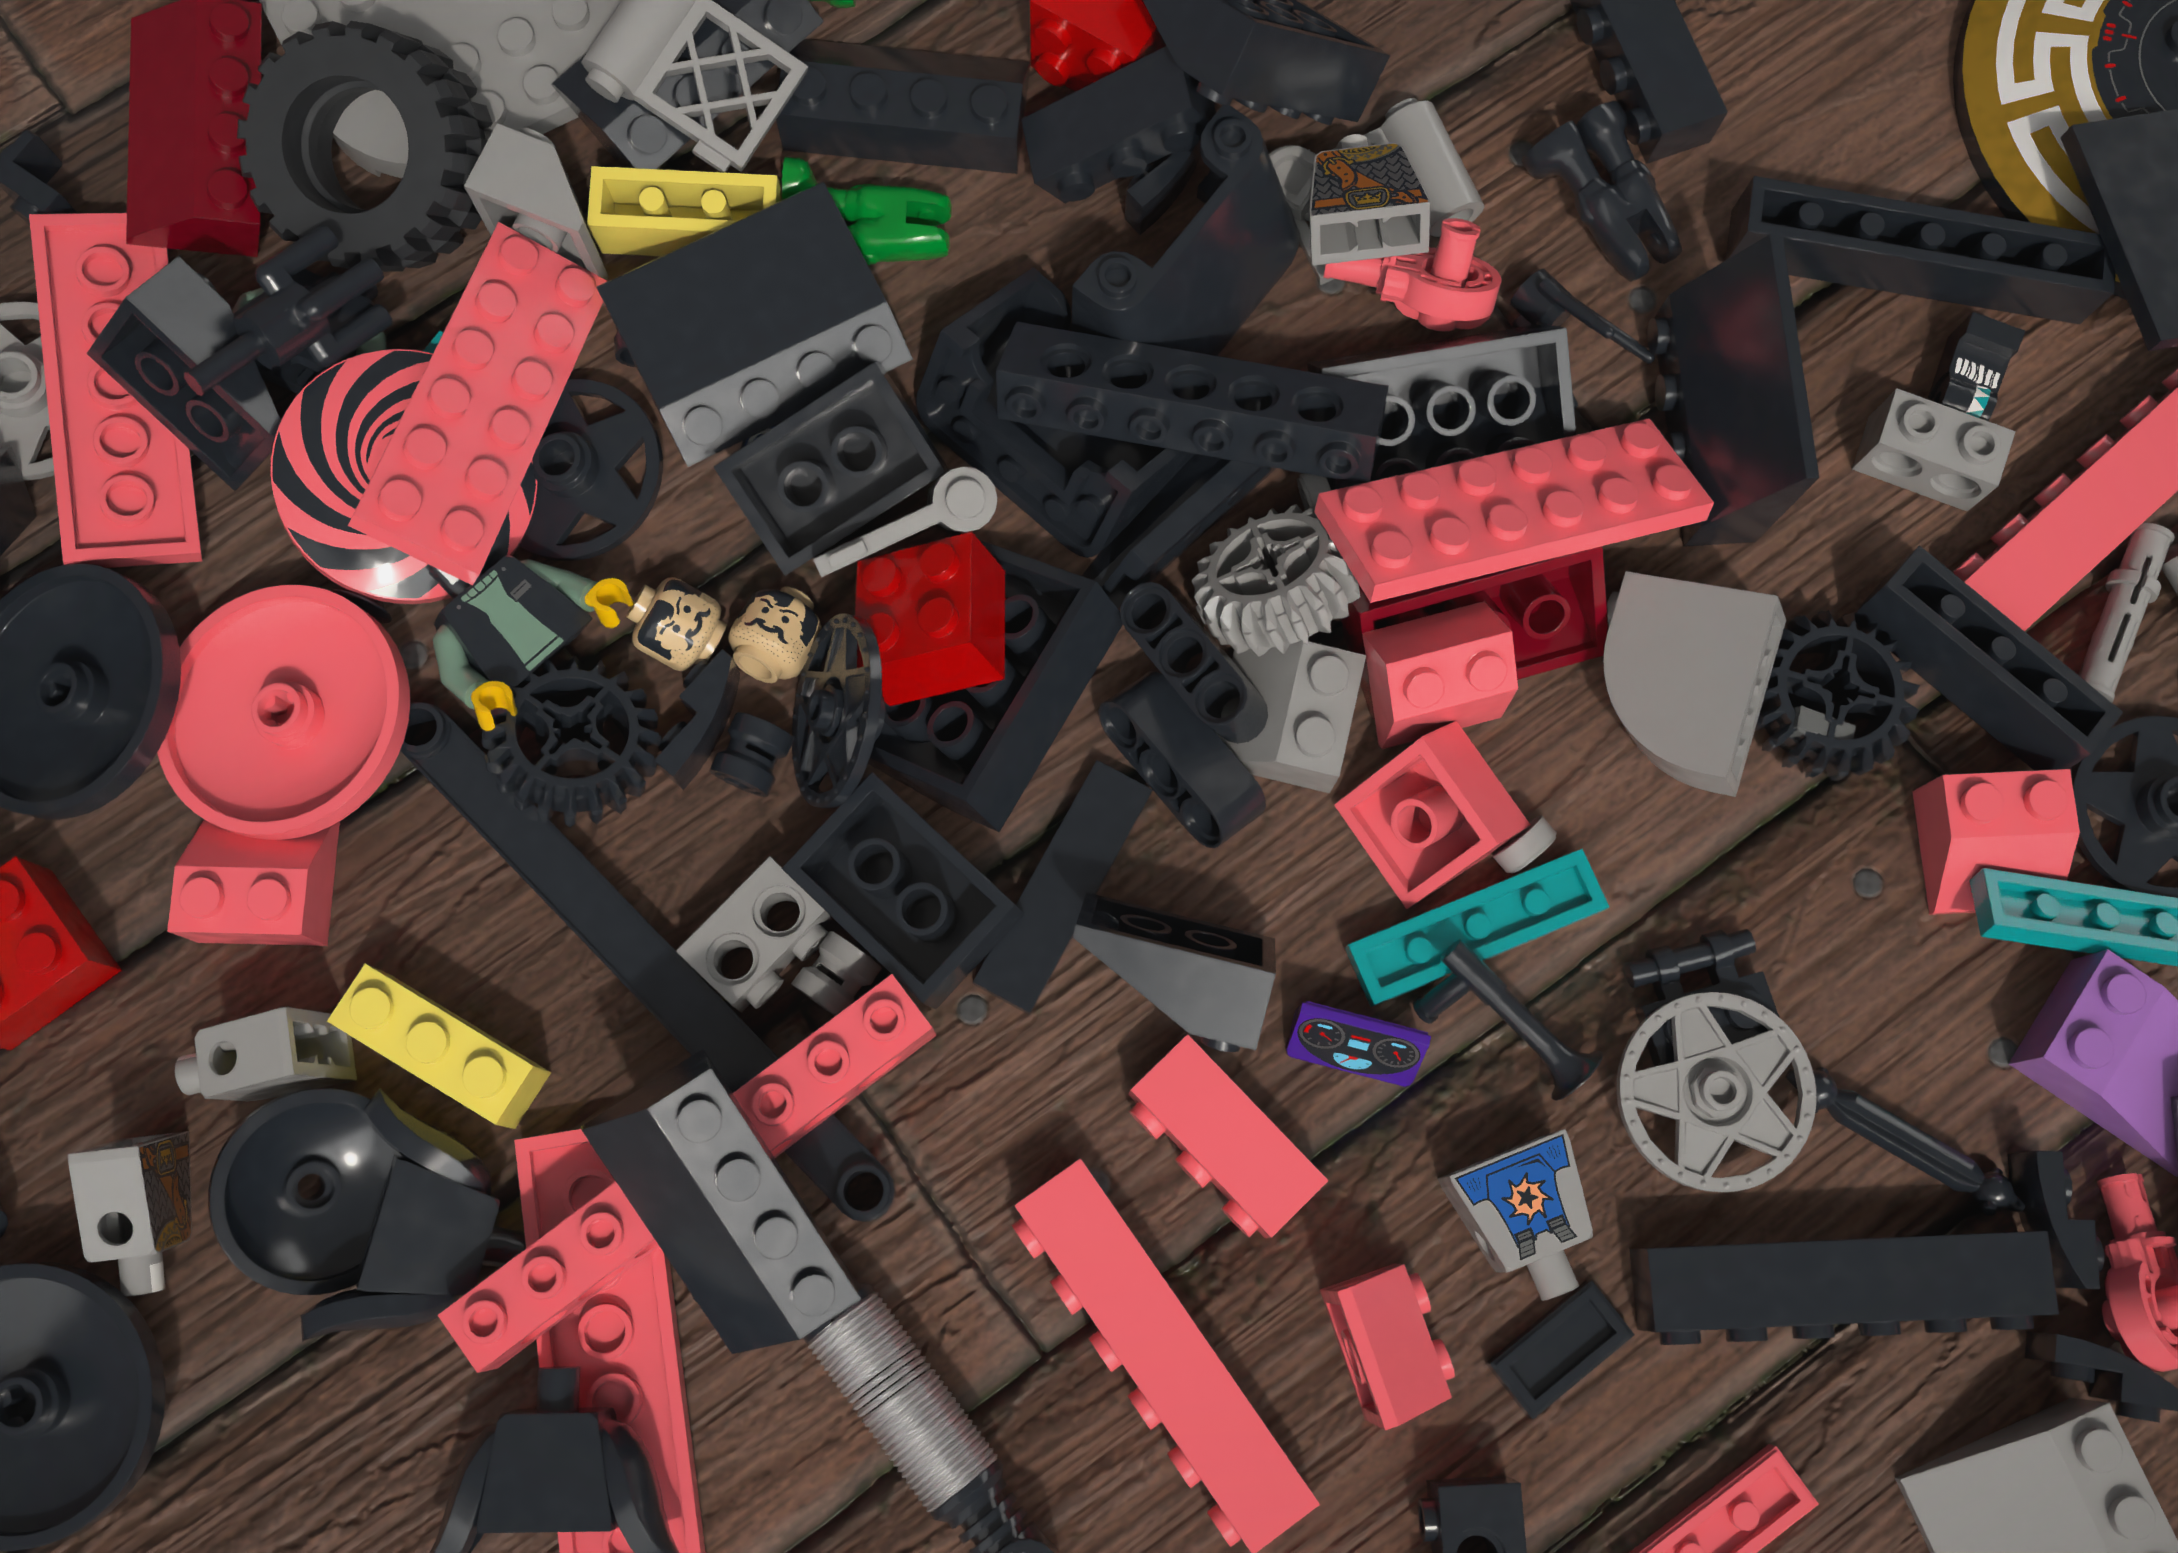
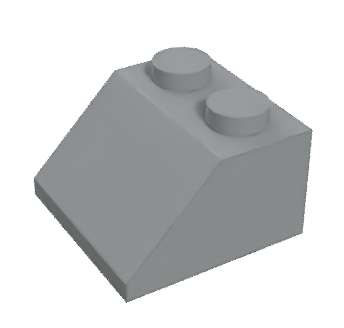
M497 123L464 185L490 235L492 236L498 222L599 277L608 280V273L587 226V220L557 154L555 145L546 136L535 130L522 128L519 132Z
M1302 641L1290 644L1284 654L1276 647H1271L1260 657L1251 648L1239 654L1234 650L1232 661L1263 697L1268 707V719L1261 733L1249 742L1237 744L1225 740L1218 733L1216 734L1251 775L1330 793L1340 776L1366 655L1308 642V645H1306ZM1240 696L1230 699L1224 705L1221 718L1228 717L1238 708Z

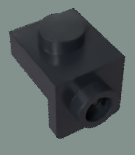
M25 130L13 144L7 146L0 154V187L14 200L10 208L28 224H30L29 214H78L60 193L47 185L61 168L62 161L39 136L30 130Z

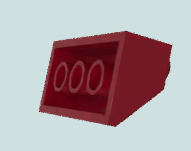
M179 0L131 18L126 244L258 257L260 212L249 195L250 191L256 188L253 178L242 176L238 157L247 155L246 140L237 138L238 119L247 121L250 105L244 103L242 99L248 84L259 85L261 82V72L258 71V66L261 64L262 3L242 0Z
M1603 546L1372 603L1369 602L1359 585L1361 597L1354 602L1348 603L1349 616L1341 618L1343 634L1349 651L1365 655L1362 633L1485 601L1512 631L1517 680L1604 656L1608 622ZM1365 659L1360 685L1370 715L1375 721Z

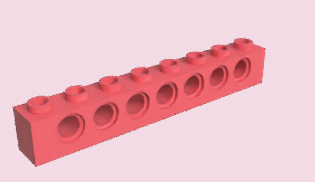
M891 974L733 1094L776 1158L933 1039L936 1034L933 1027L893 974ZM615 1181L438 1314V1317L477 1373L498 1369L659 1247V1245Z

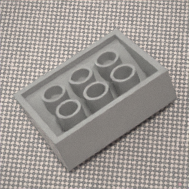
M2069 1398L1895 1477L1930 1553H2178V1540L2110 1403Z

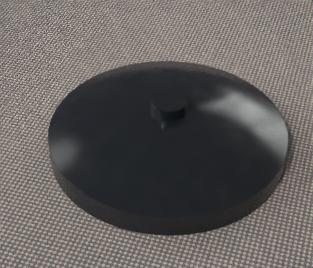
M67 564L53 567L28 578L0 600L1 808L47 820H62L88 814L108 804L127 790L141 776L160 749L170 728L178 702L181 683L180 649L173 623L166 609L158 598L139 582L101 566Z
M26 1262L0 1266V1551H16L44 1546L76 1534L110 1513L134 1488L144 1473L157 1445L164 1418L165 1377L157 1343L141 1313L121 1291L103 1278L87 1270L56 1262Z

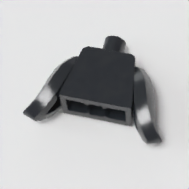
M381 1088L371 1098L364 1110L374 1131L402 1156H393L355 1281L357 1289L343 1291L325 1298L300 1315L302 1342L332 1332L401 1328L431 1322L438 1318V1314L456 1302L460 1296H464L476 1287L482 1266L500 1269L526 1249L524 1232L494 1226L500 1200L491 1193V1173L480 1156L460 1140L402 1109Z
M580 1366L538 1368L537 1407L502 1413L497 1423L485 1427L473 1441L456 1472L439 1532L430 1553H471L480 1542L484 1533L610 1532L620 1528L634 1553L680 1552L670 1532L659 1480L653 1460L643 1440L629 1424L617 1420L614 1408H579Z

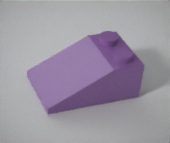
M2108 949L2073 959L2010 1060L2009 1065L2178 1177V1161L2170 1097L2178 1096V1000L2163 985Z

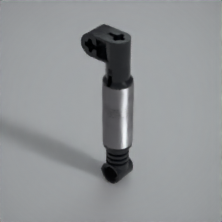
M845 1265L861 1299L803 1337V1339L809 1344L808 1348L813 1349L812 1354L817 1355L816 1360H821L820 1365L825 1366L824 1371H829L828 1376L833 1377L832 1382H837L836 1387L841 1388L840 1393H843L845 1397L852 1394L848 1398V1403H854L858 1400L853 1404L852 1410L860 1409L857 1414L858 1417L866 1415L862 1423H865V1427H869V1432L873 1433V1438H878L877 1444H882L881 1449L886 1450L885 1455H890L889 1460L894 1461L893 1466L898 1467L897 1472H902V1478H906V1483L910 1484V1489H915L914 1495H919L918 1500L923 1501L922 1506L927 1507L926 1512H931L930 1515L935 1521L947 1522L952 1529L960 1525L964 1530L958 1535L962 1544L970 1539L974 1544L968 1550L969 1553H1058L1056 1546L1044 1536L1034 1521L1025 1525L1022 1520L1028 1514L1025 1508L1021 1506L1014 1510L1011 1506L1017 1500L1014 1493L1011 1492L1006 1496L1003 1495L1001 1490L1007 1484L1002 1478L1003 1464L997 1458L998 1454H994L993 1448H989V1443L985 1442V1437L980 1436L981 1431H976L977 1426L972 1425L973 1420H968L969 1414H964V1409L960 1408V1403H956V1398L951 1397L952 1392H947L948 1386H943L944 1381L939 1380L940 1375H935L936 1370L930 1369L931 1363H925L926 1356H920L921 1350H915L916 1343H910L911 1336H906L907 1331L902 1330L903 1325H898L899 1320L894 1319L895 1314H890L891 1309L886 1308L887 1303H882L883 1298L878 1297L879 1293L875 1292L871 1284L859 1283Z

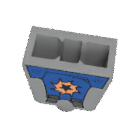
M1566 1129L1548 1133L1438 1178L1442 1190L1495 1272L1507 1273L1527 1265L1542 1301L1560 1296L1579 1287L1564 1249L1592 1238L1593 1229L1570 1138Z

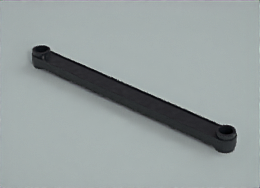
M424 702L410 704L408 727L400 751L691 1055L704 1048L732 1093L779 1059L764 1041L550 820L543 824L538 819V807L535 804L519 812L514 806V795L516 792L501 795L496 789L495 778L498 774L490 773L486 769L485 752L449 715L434 704ZM436 721L437 729L434 737L424 745L414 746L413 738L419 726L426 722ZM834 1114L784 1151L837 1208L852 1220L862 1222L878 1220L886 1215L894 1204L896 1186L893 1177ZM868 1172L874 1173L879 1177L883 1185L882 1199L873 1209L859 1211L849 1200V1186L858 1175Z

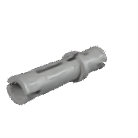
M2142 523L2131 533V538L2119 569L2111 571L2105 587L2110 593L2078 674L2110 702L2114 700V692L2133 647L2148 603L2155 602L2158 598L2161 584L2157 579L2170 544L2173 543L2175 538L2173 532L2157 524Z

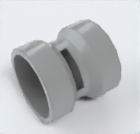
M830 931L819 945L820 956L813 966L803 967L791 984L833 1016H836L855 1002L854 997L862 986H868L874 982L882 971V967L850 942ZM830 972L844 983L840 986L829 978L827 974Z

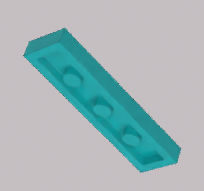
M1580 849L1348 944L1345 950L1370 1007H1373L1452 974L1453 972L1440 960V957L1450 945L1459 939L1484 961L1603 912L1609 908V905L1583 849Z
M1982 868L1969 880L1981 937L2092 954L2108 949L2120 958L2178 966V898Z

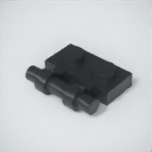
M1748 929L1726 934L1723 930H1716L1702 934L1698 943L1674 950L1668 945L1647 950L1645 958L1625 963L1624 972L1629 985L1632 988L1652 983L1658 998L1657 1002L1635 1009L1639 1023L1659 1007L1672 1000L1707 992L1728 993L1750 999L1763 1005L1779 1017L1764 972L1761 971L1739 978L1734 965L1736 958L1756 952V944L1752 933ZM1706 967L1712 986L1684 994L1680 983V975ZM1707 1007L1731 1044L1769 1031L1762 1024L1740 1012ZM1671 1018L1647 1041L1654 1067L1674 1062Z

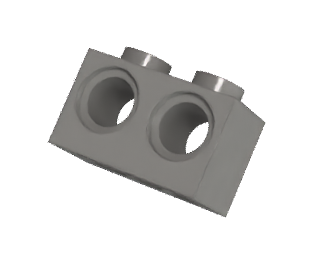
M1896 388L1869 416L1852 470L1968 511L1999 486L2016 431Z
M769 856L676 952L733 1007L742 1013L750 1004L755 1009L761 1007L777 992L783 983V979L779 974L796 956L801 961H805L819 949V945L829 933L825 927L832 918ZM783 901H791L798 904L800 914L793 927L780 932L768 928L767 916L774 905ZM739 947L750 949L753 954V964L749 972L738 979L724 978L721 964L725 955L732 949Z

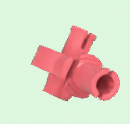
M1448 218L1442 221L1439 244L1437 248H1429L1427 253L1326 264L1323 276L1326 279L1333 278L1377 288L1376 294L1381 295V302H1394L1396 308L1403 315L1418 320L1426 328L1442 332L1452 331L1455 328L1473 329L1484 324L1494 310L1502 281L1501 275L1493 266L1473 256L1476 240L1480 235V227L1470 221L1457 218Z
M2129 1173L2107 1177L2097 1181L2115 1238L2110 1240L2109 1244L2105 1246L2106 1249H2104L2105 1257L2109 1258L2111 1265L2105 1279L2107 1300L2102 1305L2104 1323L2111 1336L2120 1342L2125 1356L2154 1372L2178 1369V1259L2174 1250V1246H2176L2175 1238L2166 1236V1233L2163 1231H2157L2144 1188L2142 1174Z

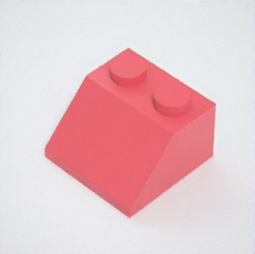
M1485 601L1362 633L1376 732L1381 749L1416 741L1422 736L1455 721L1459 723L1461 728L1501 718L1518 690L1512 631Z
M1457 721L1419 738L1334 805L1406 909L1414 906L1486 858L1531 825Z
M2070 769L1942 775L1912 791L1929 915L1976 913L1969 880L1982 868L2067 881L2080 834Z
M204 820L175 865L167 932L197 943L328 946L340 821L326 829L299 838L264 840L239 835Z
M1392 1264L1320 1289L1366 1421L1386 1431L1452 1398L1446 1380L1455 1377L1453 1365L1443 1341L1440 1338L1431 1340L1422 1315L1431 1312V1306L1426 1289L1418 1273L1408 1275L1405 1264Z

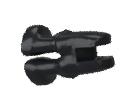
M1610 101L1588 111L1576 125L1572 120L1555 129L1533 146L1524 155L1521 162L1527 172L1536 180L1558 175L1567 183L1575 195V207L1580 220L1587 225L1599 247L1613 266L1625 279L1632 282L1640 279L1649 271V259L1645 248L1657 262L1665 264L1676 259L1681 254L1682 246L1672 219L1656 189L1655 178L1645 164L1635 160L1624 134L1627 125L1625 112L1619 102ZM1588 152L1595 154L1609 174L1610 184L1600 177Z

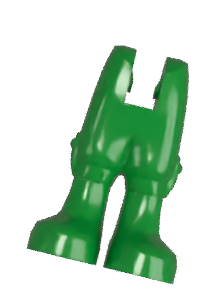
M784 157L782 200L818 184L807 161L800 158ZM860 184L850 189L827 187L843 219L854 223L847 227L867 265L876 264L877 262L922 261L948 256L950 236L946 231L935 226L944 224L951 218L952 203L949 196L931 190L906 186Z

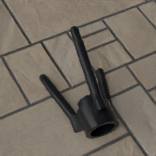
M1544 268L1531 275L1519 287L1511 299L1510 305L1520 313L1512 323L1514 328L1542 323L1561 326L1570 315H1573L1586 326L1595 330L1604 338L1611 339L1645 363L1650 364L1655 360V355H1652L1647 348L1575 298ZM1573 395V404L1575 410L1578 406V402L1575 396Z

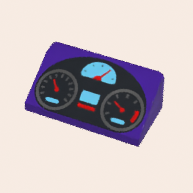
M1305 1001L1295 1010L1286 1054L1291 1058L1405 1087L1410 1086L1414 1081L1429 1048L1431 1036L1425 1031Z

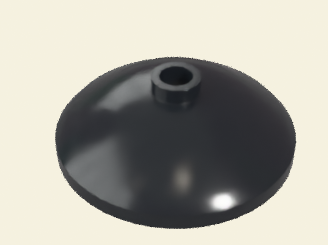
M313 1088L292 1092L259 1107L247 1116L228 1137L216 1158L210 1176L208 1188L209 1218L215 1237L223 1252L246 1276L267 1288L293 1295L327 1294L356 1284L357 1274L393 1156H402L374 1131L364 1110L371 1099L354 1092L331 1088ZM307 1174H317L321 1181L318 1192L310 1197H301L298 1193V1183L301 1178Z

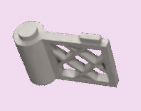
M622 0L581 61L584 68L589 72L585 80L597 93L616 103L620 97L635 100L697 142L693 149V154L721 173H726L730 165L740 172L743 171L808 71V66L712 0ZM706 18L729 33L733 53L698 59L693 37ZM739 40L753 50L741 52ZM687 47L690 60L677 62ZM769 60L788 73L777 91L751 95L744 64ZM736 65L743 97L708 102L701 71ZM693 72L700 104L675 108L655 94L666 77ZM767 105L757 120L754 107ZM746 108L751 131L738 150L715 135L711 114ZM703 116L706 128L692 120L691 117Z
M1409 98L1397 103L1388 110L1385 115L1386 121L1380 128L1363 136L1370 140L1371 145L1386 143L1403 145L1429 196V236L1440 237L1442 221L1448 218L1464 219L1473 222L1482 213L1485 207L1433 103L1418 101L1415 98ZM1308 209L1301 221L1296 218L1294 220L1300 233L1299 243L1319 284L1323 285L1334 279L1323 278L1326 264L1312 266L1310 229L1306 221L1310 222Z
M960 467L949 470L932 483L928 490L926 506L813 558L821 577L935 524L946 531L953 532L978 530L990 521L996 511L997 494L994 484L987 475L975 468Z

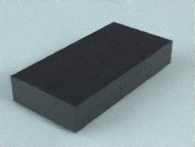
M1586 1280L1488 1360L1486 1365L1527 1418L1533 1420L1635 1334L1594 1282Z

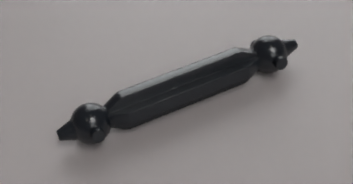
M1818 1067L1813 1071L1816 1085L1815 1113L1826 1108L1835 1121L1955 1191L1971 1192L1974 1201L1982 1208V1212L1986 1215H1995L1996 1211L2003 1209L2018 1213L2024 1210L2025 1204L2014 1193L2011 1182L2003 1175L2001 1169L1991 1168L1989 1172L1983 1173L1977 1163L1966 1155L1855 1091L1838 1089L1835 1080L1829 1075V1071L1826 1068ZM1790 1069L1785 1077L1797 1089L1794 1070Z

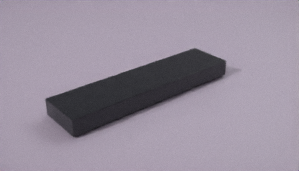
M1096 760L1016 904L1024 913L1023 917L989 952L973 981L975 986L1028 1015L1032 1013L1073 938L1075 925L1086 893L1097 895L1152 795L1153 790Z

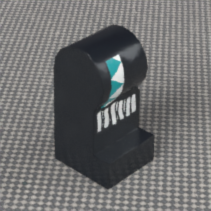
M1972 312L1949 335L1928 398L1933 402L1989 421L1995 409L1998 391L2009 361L2018 352L2025 330Z

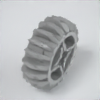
M1295 504L1285 513L1279 514L1274 508H1271L1263 518L1254 520L1249 517L1248 524L1239 529L1228 528V538L1224 541L1210 544L1211 556L1204 557L1197 562L1199 574L1192 579L1195 588L1194 598L1198 604L1196 609L1203 623L1207 624L1211 634L1218 639L1221 645H1231L1237 654L1251 648L1260 657L1271 647H1276L1284 654L1290 644L1302 641L1308 645L1309 637L1316 632L1331 633L1330 621L1349 616L1348 603L1354 602L1361 597L1359 584L1314 512L1315 507L1303 512Z

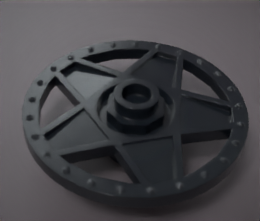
M586 379L567 381L533 456V474L537 480L536 501L527 529V535H524L519 546L534 555L546 559L579 561L614 549L641 526L653 508L660 490L663 475V454L655 426L645 411L631 397L621 390L602 382ZM583 395L602 398L626 411L589 425L573 396ZM645 443L647 468L641 493L637 498L618 471L640 446ZM584 514L615 526L610 531L588 542L562 546Z
M838 614L822 627L808 653V659L802 669L792 716V736L794 738L792 744L793 767L802 796L814 807L833 809L842 805L852 795L864 774L874 742L879 737L884 724L885 701L882 695V667L877 639L869 623L864 618L856 615ZM857 641L863 658L864 667L857 668ZM828 652L824 672H819L821 664ZM827 772H829L833 788L823 792L819 789V785Z
M2147 716L2132 719L2111 728L2095 750L2078 762L2072 772L2071 778L2080 830L2077 843L2091 865L2119 889L2178 898V888L2154 886L2147 883L2171 858L2178 862V744L2173 735L2178 736V718ZM2133 734L2129 772H2092L2097 761L2111 745ZM2087 809L2120 826L2113 860L2109 858L2096 839Z

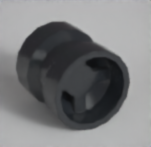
M737 712L728 729L731 740L726 750L716 754L709 771L717 778L736 788L760 797H768L776 780L773 769L779 759L787 757L794 738L783 729L763 719Z

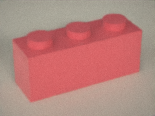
M1188 1034L1128 1093L1136 1102L1129 1110L1134 1119L1155 1140L1165 1133L1182 1151L1175 1159L1178 1165L1202 1189L1210 1181L1229 1200L1221 1208L1222 1211L1247 1237H1250L1257 1230L1264 1238H1272L1329 1181Z

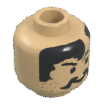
M675 577L663 580L656 590L644 585L626 618L636 623L632 633L634 646L677 671H684L694 663L698 664L703 659L709 660L727 626L726 623L719 620L721 607L715 599Z
M782 587L781 590L765 588L754 592L735 620L728 635L730 646L734 651L733 660L737 666L753 678L766 683H774L778 679L786 680L798 676L808 659V653L816 636L822 629L820 619L813 612L814 604L811 599L801 591L791 587Z

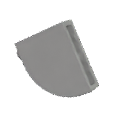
M1626 571L1620 592H1612L1607 602L1609 629L1605 642L1603 661L1604 677L1611 703L1634 743L1656 767L1674 779L1694 788L1736 797L1786 622L1779 598L1776 595Z

